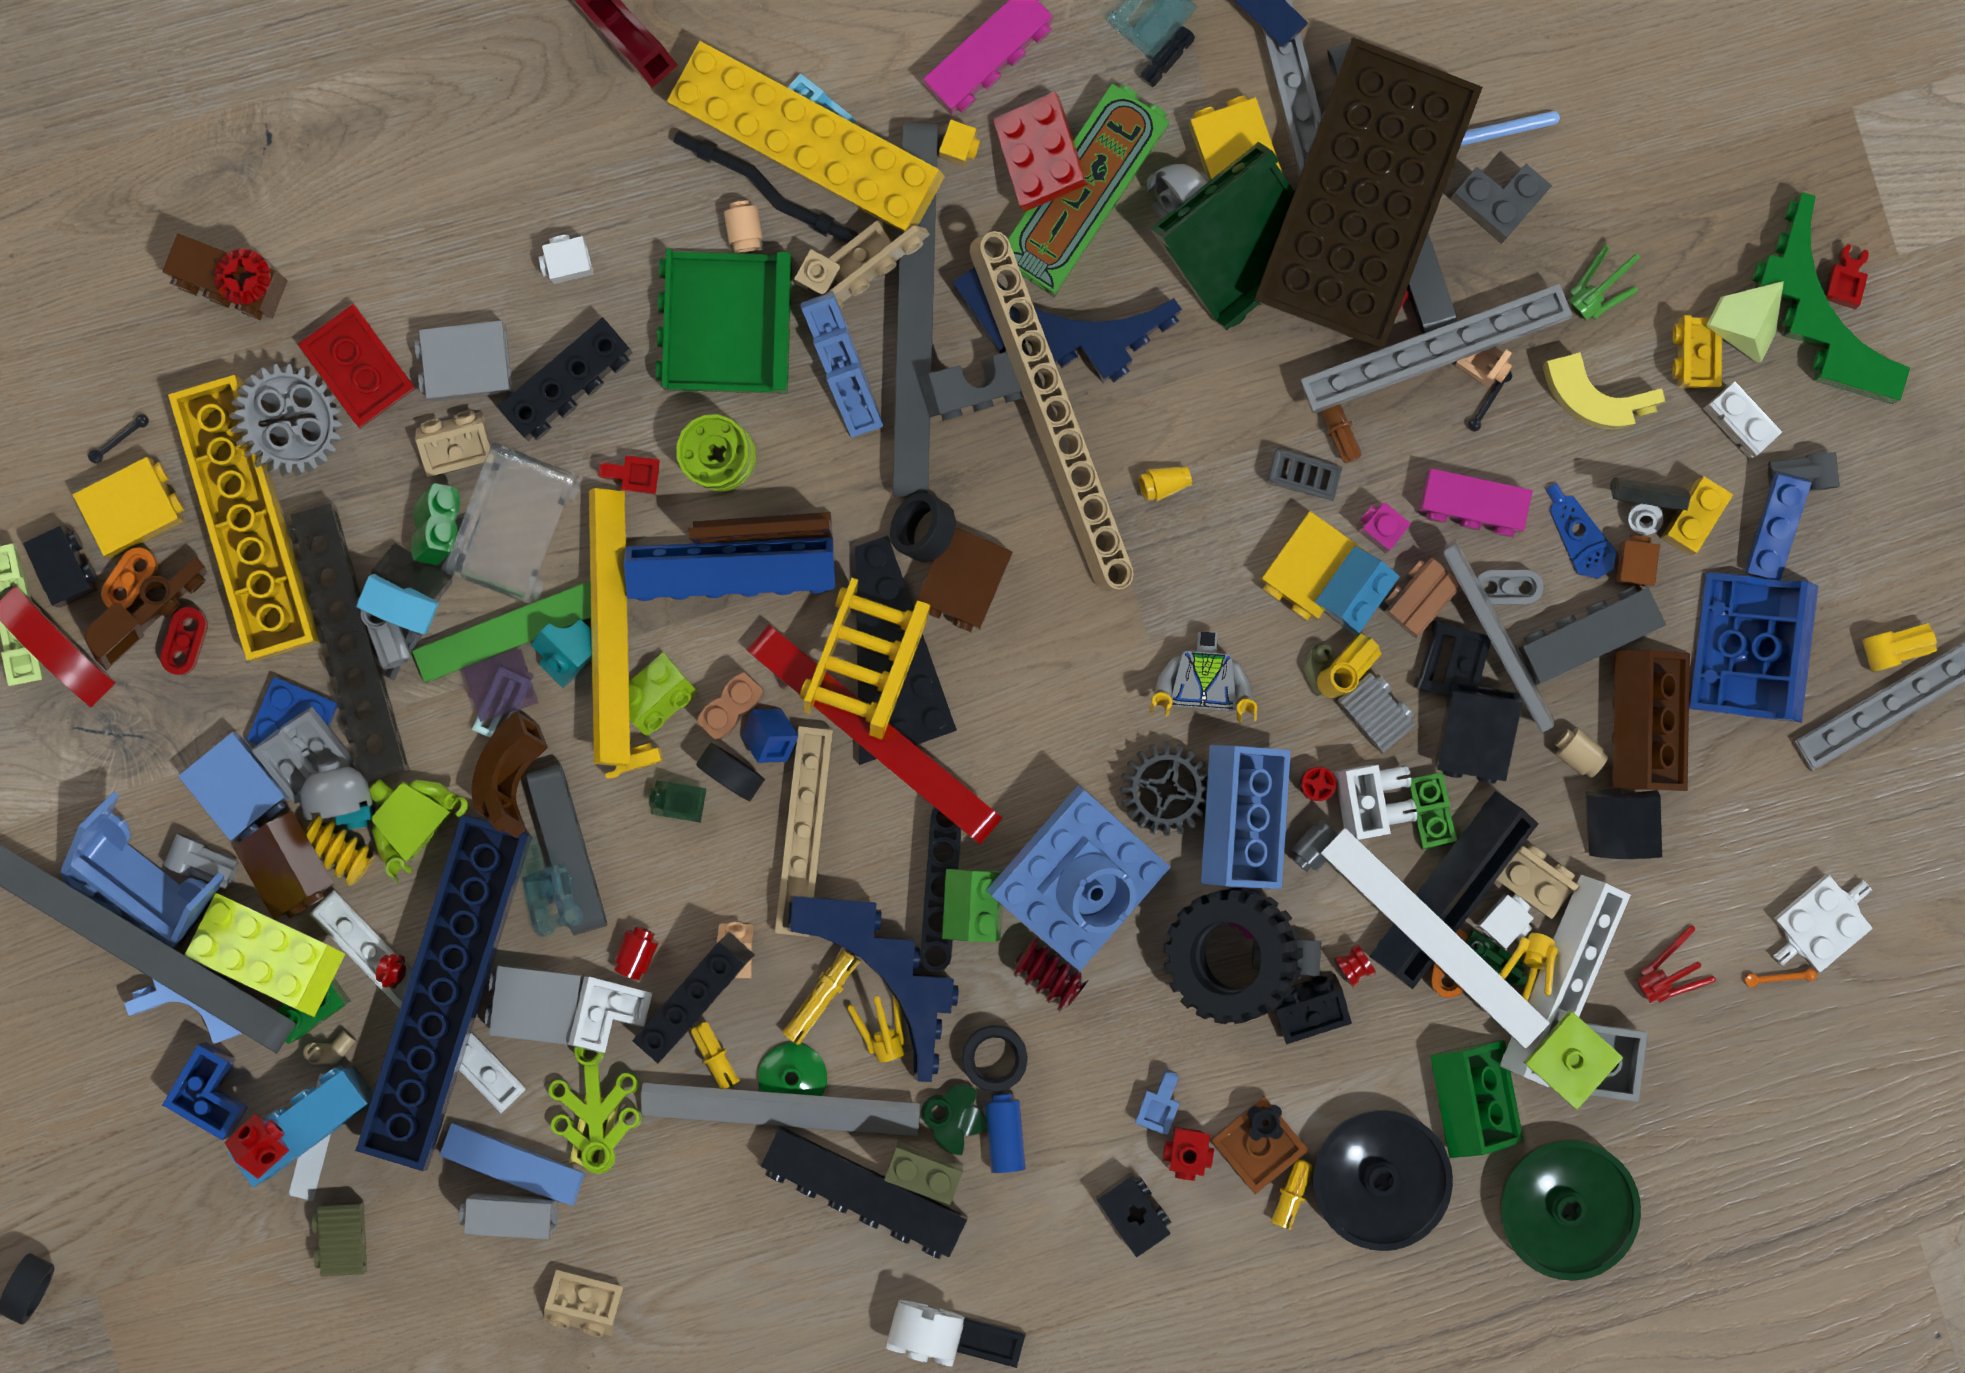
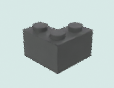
M1527 163L1504 189L1481 169L1476 167L1455 191L1450 200L1502 244L1552 185Z

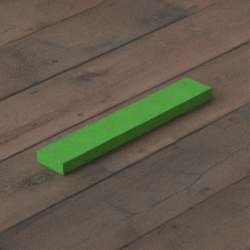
M591 581L412 650L424 683L431 682L533 642L539 632L549 623L557 628H568L579 619L582 621L591 619Z

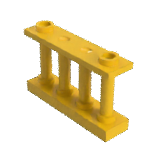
M851 578L848 588L841 587L835 604V607L840 608L814 676L812 680L806 678L799 698L804 700L803 712L810 714L816 700L865 717V721L870 723L869 735L882 740L929 618L930 605L917 600L913 611L907 610L906 613L856 596L858 579ZM850 609L900 625L901 630L905 631L902 642L896 640L895 643L844 626ZM841 639L890 656L889 660L894 661L890 673L884 671L882 674L833 657L838 640ZM827 669L878 687L877 691L882 692L879 702H872L870 705L822 688L821 684Z

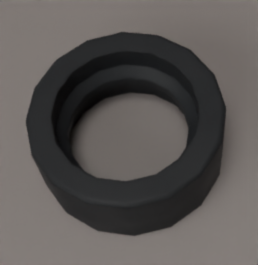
M924 492L911 495L898 507L891 521L890 537L892 545L898 552L922 563L933 561L944 553L955 534L956 518L954 510L948 503ZM931 511L932 519L928 532L922 540L915 544L914 535L916 527L923 516Z
M714 743L709 744L696 763V766L708 776L747 801L752 800L765 781L764 777Z
M1000 1025L981 1027L970 1035L964 1045L962 1056L964 1071L970 1081L979 1088L992 1092L1007 1090L1017 1084L1026 1071L1028 1061L1025 1043L1020 1036L1008 1027ZM990 1038H1001L1007 1041L1014 1049L1016 1056L1015 1065L1011 1072L998 1079L987 1078L982 1075L976 1068L974 1061L975 1051L979 1044Z
M31 1253L27 1254L13 1272L0 1298V1315L21 1325L25 1324L37 1309L50 1284L55 1269L54 1264Z

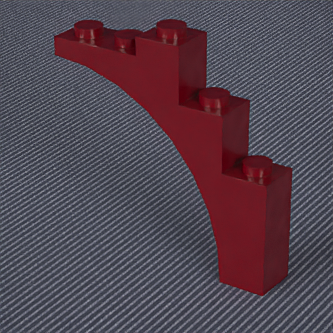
M572 0L580 12L601 32L615 52L651 88L655 87L678 67L664 46L621 0Z

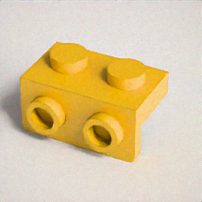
M1683 315L1678 319V324L1673 326V344H1678V358L1673 359L1672 375L1673 379H1678V388L1722 387V337L1706 326L1710 318H1692L1691 315Z

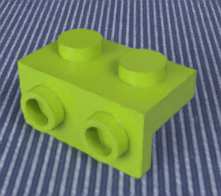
M664 652L629 681V718L632 724L646 737L660 729L667 719L680 708L685 707L698 693L695 687L685 678Z

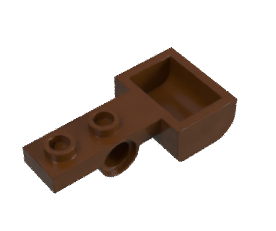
M194 557L169 581L161 576L146 578L139 590L143 605L132 615L119 603L111 605L88 627L85 634L86 643L94 659L107 671L145 636L143 632L160 616L163 615L166 618L179 607L180 602L178 600L185 593L193 594L206 581L204 576L207 574L205 566ZM154 587H161L166 590L164 599L159 602H153L147 598L148 592Z

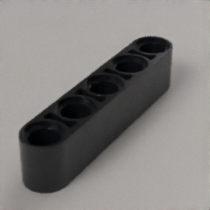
M936 808L932 810L930 819L920 959L922 965L928 971L941 972L951 962L953 940L942 939L943 931H935L929 925V917L932 913L937 911L944 913L945 896L935 895L931 885L937 877L946 878V869H959L962 829L956 824L949 828L939 825L937 821L939 810ZM940 842H947L954 849L953 858L948 862H941L934 855V849ZM933 946L941 947L946 953L945 962L938 966L931 965L926 958L929 948Z

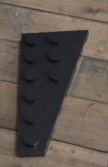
M888 535L856 546V579H858L856 596L905 613L907 610L913 611L914 608ZM856 610L858 631L895 643L896 640L902 642L905 631L901 630L900 625ZM923 633L889 720V724L915 746L957 731ZM857 645V665L882 674L884 671L890 673L894 661L889 660L890 656ZM858 680V698L870 705L872 702L878 703L882 692L877 691L878 687ZM859 745V765L876 760L873 755Z

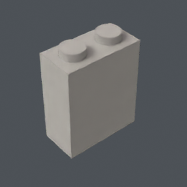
M502 321L419 330L420 339L415 340L417 360H422L423 373L418 374L419 389L421 394H426V399L430 402L513 393L506 325Z
M509 965L497 966V972H491L489 981V992L494 993L493 1006H487L485 1014V1027H490L489 1035L568 1045L584 974Z
M475 1192L466 1199L465 1204H461L459 1224L465 1225L464 1234L549 1240L557 1232L559 1201L545 1196Z

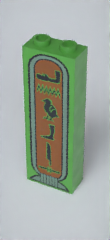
M1113 83L1111 84L1074 140L1088 185L1028 210L1008 238L1022 277L1054 298L1170 123L1165 118L1167 113L1152 103L1146 106L1137 100L1138 94L1123 84L1120 87Z

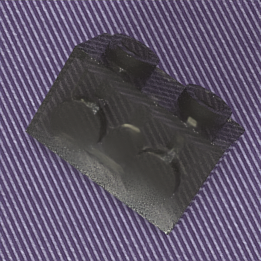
M396 543L391 546L371 570V575L376 574L402 589L410 587L435 601H438L452 585L453 579L452 575L432 564L414 561L412 553Z

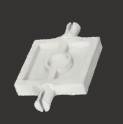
M1824 875L1773 918L1784 931L1788 944L1773 955L1774 959L1783 967L1791 958L1799 954L1806 958L1817 972H1822L1873 929L1863 917L1857 905L1860 900L1872 892L1871 887H1868L1869 885L1862 880L1847 893L1837 885L1830 875Z

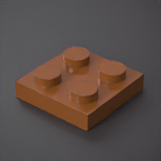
M1263 1095L1250 1107L1269 1108L1271 1104ZM1248 1108L1210 1140L1254 1194H1257L1309 1150L1281 1116L1279 1120L1283 1134L1279 1139H1273L1272 1137H1262L1258 1141L1251 1139L1248 1133L1251 1129V1119L1247 1116ZM1267 1119L1262 1121L1263 1126H1267L1269 1123Z

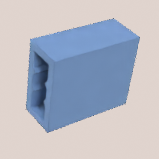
M230 733L178 776L230 841H237L240 838L244 840L259 829L257 824L268 816L271 820L287 808L284 802L289 797L253 754L251 747L239 733Z

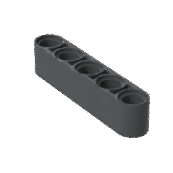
M561 763L528 772L527 780L573 936L606 927L605 911Z

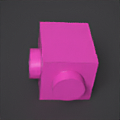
M1382 503L1378 508L1373 504L1360 519L1364 526L1360 529L1359 533L1384 553H1387L1411 523L1387 503Z

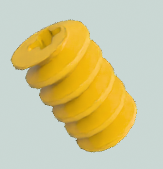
M319 814L304 832L319 859L322 860L325 857L324 868L330 870L336 866L334 876L337 878H341L348 873L346 885L352 886L365 874L375 859L376 854L371 858L367 857L368 845L359 850L355 849L358 841L357 837L345 842L347 830L343 829L334 834L333 830L336 822L331 821L323 826L321 825L323 819H321Z

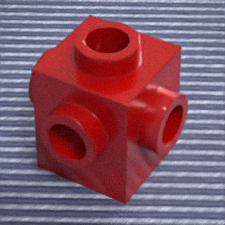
M256 1113L224 1142L235 1162L257 1179L289 1151L282 1138L285 1135L283 1129L274 1120L270 1119L266 1122Z
M1174 1126L1172 1141H1165L1163 1161L1168 1162V1169L1175 1172V1178L1195 1181L1196 1175L1204 1176L1205 1168H1212L1214 1148L1208 1147L1210 1140L1209 1132ZM1187 1150L1194 1151V1155L1190 1159L1183 1158V1154Z

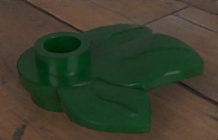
M966 1085L954 1086L944 1095L929 1097L922 1105V1119L928 1127L934 1130L936 1143L945 1151L955 1155L963 1154L964 1136L975 1135L987 1129L985 1115L972 1105L978 1092L973 1087ZM935 1106H942L945 1109V1115L942 1118H935L932 1115V1109Z

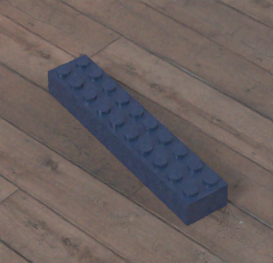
M466 815L460 817L355 1151L416 1170H428L532 839L531 835L522 833L515 838L505 831H497L490 822Z

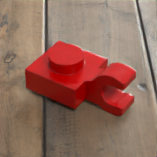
M626 455L624 465L600 462L598 476L603 479L622 480V491L656 495L660 460Z

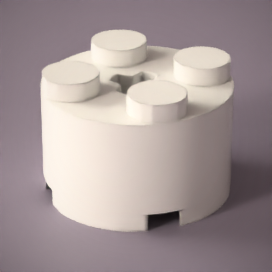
M899 1300L885 1348L898 1353H906V1350H908V1358L921 1362H927L928 1358L934 1357L933 1362L952 1367L963 1329L964 1317L941 1308L939 1310L930 1308L926 1304Z

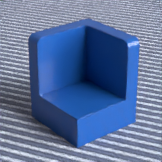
M752 709L742 732V738L757 763L787 762L797 741L798 734L783 710Z

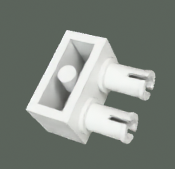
M1365 765L1334 771L1343 825L1357 840L1391 834L1389 825L1417 820V812L1403 813L1405 810L1416 809L1415 802L1412 799L1386 805L1383 791L1411 786V778L1397 779L1398 776L1410 774L1407 765L1386 770H1379V765Z

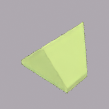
M1784 281L1720 297L1706 326L1755 362L1761 363L1776 334Z

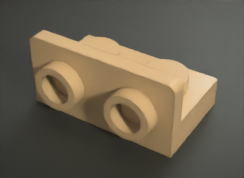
M472 410L463 411L456 414L453 419L440 421V419L428 420L416 429L415 441L427 477L494 460V453L487 434L482 411L476 413Z
M1531 844L1527 848L1521 846L1496 881L1514 894H1517L1549 919H1553L1570 893L1578 888L1579 885L1572 881L1575 875L1560 864H1557L1554 868L1546 863L1544 859L1547 855Z
M556 1270L544 1308V1319L557 1328L569 1329L572 1326L583 1329L585 1334L592 1337L612 1336L623 1287Z

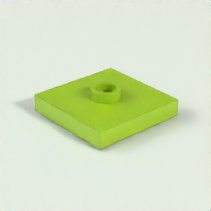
M1569 1010L1523 1063L1574 1109L1578 1110L1624 1057L1573 1011Z

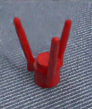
M1689 926L1649 966L1640 970L1643 977L1636 981L1650 1004L1657 1000L1659 1003H1662L1670 997L1704 987L1716 981V978L1711 976L1673 988L1672 983L1701 967L1700 962H1695L1668 977L1663 969L1658 972L1655 971L1695 931L1694 926Z

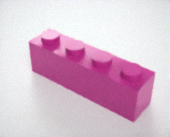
M1009 0L923 79L925 88L951 116L957 110L963 113L976 101L974 95L982 87L988 90L1001 78L999 72L1008 63L1013 67L1027 54L1024 49L1032 41L1038 44L1052 31L1050 25L1052 24L1053 16L1038 0Z

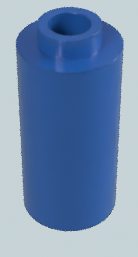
M1012 1093L991 1095L992 1101L985 1103L991 1173L1026 1170L1020 1100L1013 1099Z

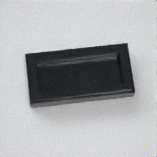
M963 1316L964 1322L957 1348L958 1353L1017 1368L1026 1335L1025 1332Z

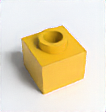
M950 120L939 150V158L965 167L968 158L975 159L981 140L976 139L977 129Z

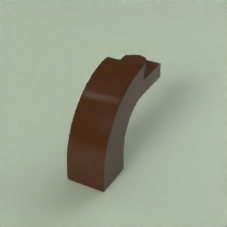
M517 711L507 718L488 740L479 757L472 780V803L474 810L488 817L490 824L497 831H505L515 838L526 830L516 801L519 781L527 767L548 748L540 726Z

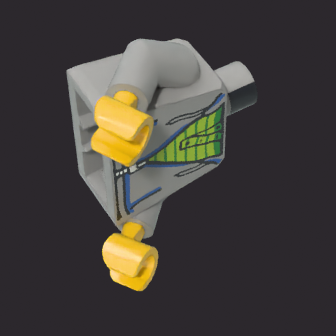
M1197 632L1196 652L1182 651L1180 656L1171 658L1159 674L1149 712L1153 713L1154 707L1157 705L1165 708V717L1169 715L1171 707L1236 711L1237 706L1236 719L1238 722H1242V713L1244 712L1252 713L1253 720L1256 721L1257 704L1253 701L1251 683L1241 664L1232 660L1231 654L1217 653L1218 633Z

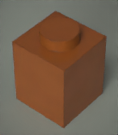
M1630 535V540L1620 542L1615 583L1647 588L1655 586L1660 544L1651 543V537Z

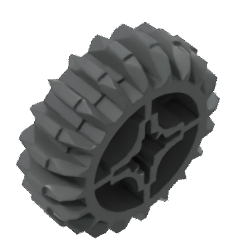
M1168 742L1163 743V753L1158 754L1154 744L1150 745L1149 751L1152 756L1147 758L1144 752H1137V756L1142 763L1138 766L1134 761L1130 760L1127 765L1135 770L1134 774L1122 773L1121 775L1122 779L1131 781L1130 787L1122 786L1119 788L1121 793L1130 792L1131 795L1130 799H1125L1121 802L1122 806L1134 805L1135 809L1130 811L1127 816L1132 819L1140 814L1142 818L1137 824L1139 828H1143L1147 821L1152 822L1150 827L1151 834H1156L1158 825H1163L1164 836L1170 835V825H1175L1177 833L1182 834L1184 829L1181 822L1186 821L1189 827L1194 828L1196 823L1191 816L1195 813L1200 818L1205 817L1204 811L1198 809L1200 803L1206 806V798H1202V794L1207 792V786L1202 785V780L1208 779V772L1201 775L1198 772V769L1202 768L1205 762L1200 760L1193 765L1190 762L1195 756L1193 750L1189 751L1185 758L1180 756L1183 751V745L1180 744L1176 746L1174 754L1169 753L1170 745ZM1161 760H1170L1162 778L1156 780L1141 776L1144 770L1151 764ZM1180 764L1191 774L1195 793L1179 786L1177 774ZM1172 772L1170 779L1174 783L1172 786H1175L1176 791L1184 795H1168L1164 799L1162 807H1160L1162 798L1159 794L1161 792L1157 793V788L1150 786L1149 783L1156 785L1164 784ZM1138 786L1148 789L1155 794L1156 804L1153 815L1141 804L1138 796ZM1180 799L1191 803L1189 808L1181 815L1163 819L1165 810L1172 800Z

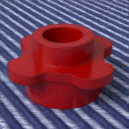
M391 954L390 956L384 955L380 959L376 969V980L382 982V987L387 988L390 985L391 989H395L403 981L406 974L405 957L399 955L397 958L396 954Z

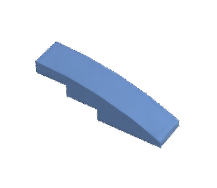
M834 291L802 302L801 309L813 335L814 346L823 364L827 382L851 438L883 427V421Z
M451 1123L439 1155L483 1174L570 1206H574L585 1176V1172L535 1151L520 1148L494 1136L484 1135L458 1123Z

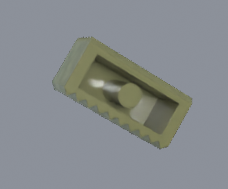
M364 1202L325 1203L318 1206L317 1212L312 1214V1230L314 1234L319 1233V1247L314 1248V1266L321 1269V1277L361 1275L367 1272Z

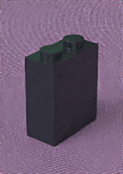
M1451 682L1435 759L1437 770L1453 778H1461L1463 774L1476 776L1478 781L1494 784L1497 780L1506 781L1523 703L1520 693Z

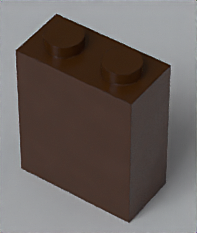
M955 527V534L950 545L942 555L933 560L917 600L930 605L929 615L940 619L941 614L954 618L952 625L970 633L973 627L980 630L1013 551Z
M293 811L266 823L233 847L273 920L287 914L289 919L307 910V907L324 898L322 891L333 885L331 878Z

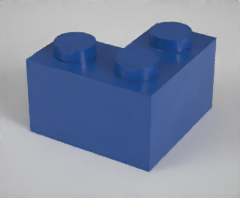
M207 1042L197 1044L162 1106L221 1140L229 1138L248 1106L219 1090L236 1059Z

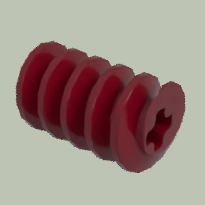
M1035 936L1014 961L1016 968L1013 975L1017 977L1026 972L1027 977L1024 984L1028 986L1034 981H1038L1035 992L1040 994L1048 989L1049 993L1046 1001L1050 1003L1059 998L1060 1002L1057 1010L1062 1011L1074 1001L1089 980L1079 984L1082 975L1080 971H1076L1069 976L1068 973L1071 967L1069 962L1058 967L1060 955L1057 953L1046 958L1049 950L1047 945L1036 950L1038 938Z

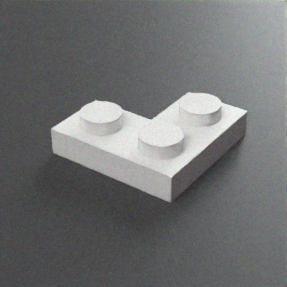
M584 977L568 1045L605 1053L613 1020L638 1027L645 1026L652 993L593 977Z

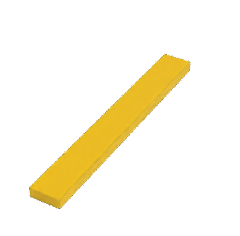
M594 488L589 490L594 764L626 766L630 765L627 592L624 570L626 549L625 491Z

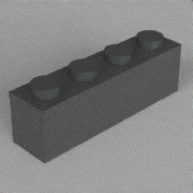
M1637 585L1618 593L1620 600L1608 605L1606 600H1603L1586 608L1589 615L1576 620L1573 614L1556 622L1557 630L1545 635L1543 629L1524 637L1526 644L1518 649L1535 684H1542L1665 626L1666 623L1649 587L1639 591Z

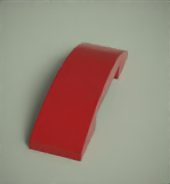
M15 585L0 600L1 623L39 662L89 707H93L116 684L92 659H89L19 587Z

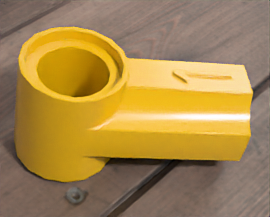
M1929 623L1895 633L1889 631L1862 639L1871 672L1901 665V661L1918 658L1937 651L1936 637Z
M1362 633L1356 635L1328 668L1320 672L1317 678V686L1321 694L1327 698H1337L1353 691L1357 687L1359 679L1382 654L1379 645L1371 637H1367ZM1334 673L1340 676L1342 687L1335 683Z

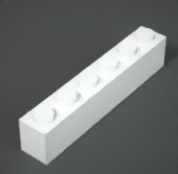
M1580 875L1577 882L1579 886L1571 896L1553 939L1558 951L1554 961L1551 994L1549 996L1544 994L1546 965H1544V968L1540 969L1528 1003L1550 1024L1526 1049L1511 1037L1500 1063V1067L1546 1087H1549V1085L1523 1062L1569 1010L1573 1011L1578 1017L1580 1016L1631 896L1607 883L1584 875Z

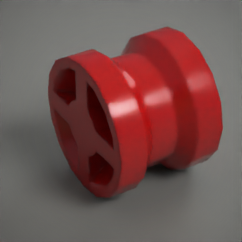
M1313 767L1303 773L1300 779V789L1307 799L1311 801H1324L1333 795L1336 789V779L1330 770L1324 767Z
M1358 944L1353 946L1350 953L1346 956L1339 955L1334 959L1352 988L1357 986L1360 979L1364 976L1371 977L1376 973L1371 962Z

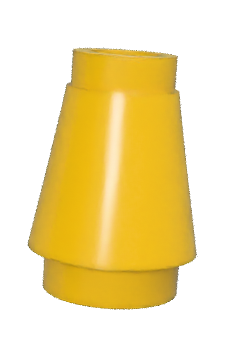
M1187 466L1146 469V472L1139 475L1138 478L1140 490L1146 502L1153 500L1156 503L1188 486H1192V477Z

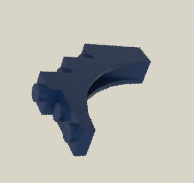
M974 267L954 280L953 287L999 354H1001L1006 348ZM997 281L998 286L1002 290H1006V288ZM1175 298L1149 312L1121 320L1091 322L1070 320L1035 308L1055 364H1059L1061 369L1078 358L1075 352L1080 349L1103 383L1108 379L1115 383L1130 372L1127 366L1133 360L1127 350L1131 348L1133 352L1138 351L1151 341L1148 337L1157 329H1160L1163 333L1179 322L1176 316L1182 310ZM1011 306L1009 311L1010 318L1015 323H1018L1020 312L1017 308ZM1025 339L1022 341V346L1026 343Z
M790 895L787 930L818 936L839 944L861 958L882 978L897 1000L908 1026L913 1049V1079L920 1082H932V1074H938L939 1054L934 1053L935 1039L940 1040L942 1034V1019H937V1013L951 1014L952 1006H957L959 988L958 985H953L954 979L945 976L913 974V968H918L920 962V948L915 947L914 940L874 937V930H880L882 918L881 910L876 909L877 903Z

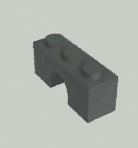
M1004 352L981 360L985 377L979 388L971 386L965 380L961 365L918 377L929 417L941 415L942 420L945 421L962 416L961 409L973 406L974 412L994 407L993 400L1004 397L1005 403L1024 398L1008 353Z

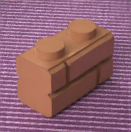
M1433 558L1428 559L1426 563L1420 559L1407 574L1411 578L1408 584L1403 589L1397 585L1384 600L1389 604L1384 612L1414 638L1420 636L1461 588L1457 578Z

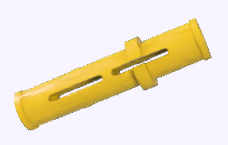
M843 948L826 973L822 972L818 977L820 981L815 989L807 997L782 1033L792 1042L795 1041L797 1045H800L837 992L841 993L843 991V984L861 961Z

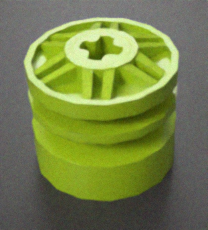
M719 414L703 415L692 420L681 431L676 444L677 461L682 472L694 483L715 492L730 491L742 486L752 475L757 462L756 446L751 435L732 419ZM717 447L727 450L723 453L725 458L723 462H719L716 459L712 460L716 456L714 450Z

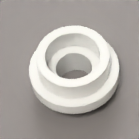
M1637 503L1629 512V525L1638 534H1653L1663 524V512L1658 506ZM1643 516H1650L1652 518V521L1649 523H1642L1640 522V518Z

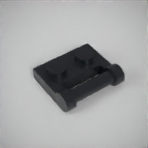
M1432 621L1428 630L1431 632L1422 669L1420 676L1415 677L1413 688L1448 697L1451 682L1479 686L1491 644L1488 635ZM1449 636L1454 638V642L1441 684L1434 682L1433 677L1444 637Z

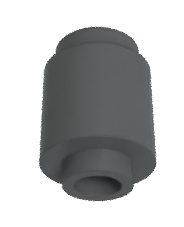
M1322 820L1317 826L1312 825L1291 848L1295 853L1292 860L1306 872L1311 868L1318 872L1327 861L1320 853L1338 834Z

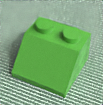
M946 869L942 939L967 942H997L1001 940L1003 906L986 890L1003 871Z

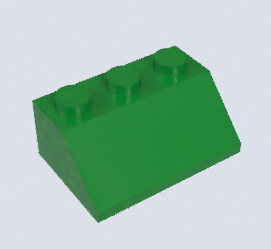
M1505 1040L1465 1046L1430 1055L1449 1158L1482 1156L1524 1142L1511 1071L1500 1067L1506 1051Z

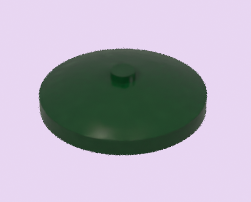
M1555 1140L1529 1151L1511 1169L1501 1192L1500 1221L1510 1247L1532 1269L1545 1276L1559 1280H1584L1611 1269L1631 1248L1640 1225V1197L1630 1172L1613 1154L1600 1146L1582 1140Z

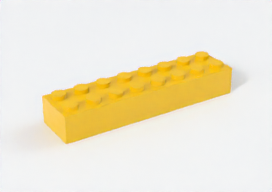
M699 41L666 101L679 112L903 233L912 226L919 225L945 178L938 168L702 41Z
M231 375L168 394L245 658L246 661L255 663L321 642L272 476L267 470L268 463L265 462L256 467L257 456L255 454L249 457L244 456L249 448L247 444L238 446L236 444L242 438V434L231 432V429L239 424V421L229 418L231 413L239 410L231 402L235 398L241 397L236 390L244 385L243 379L236 375Z

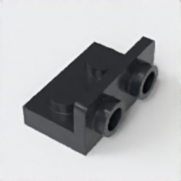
M1334 973L1316 976L1310 981L1295 985L1290 996L1284 998L1282 1004L1275 1009L1286 1045L1352 1024L1343 989Z

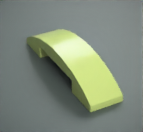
M15 543L0 546V600L15 585L31 599L26 576ZM0 621V635L4 649L1 655L8 686L44 679L43 664Z

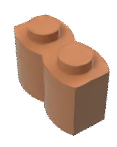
M741 673L727 683L721 698L715 699L705 706L698 717L697 724L714 740H721L735 730L741 715L749 713L760 703L765 690L747 673Z

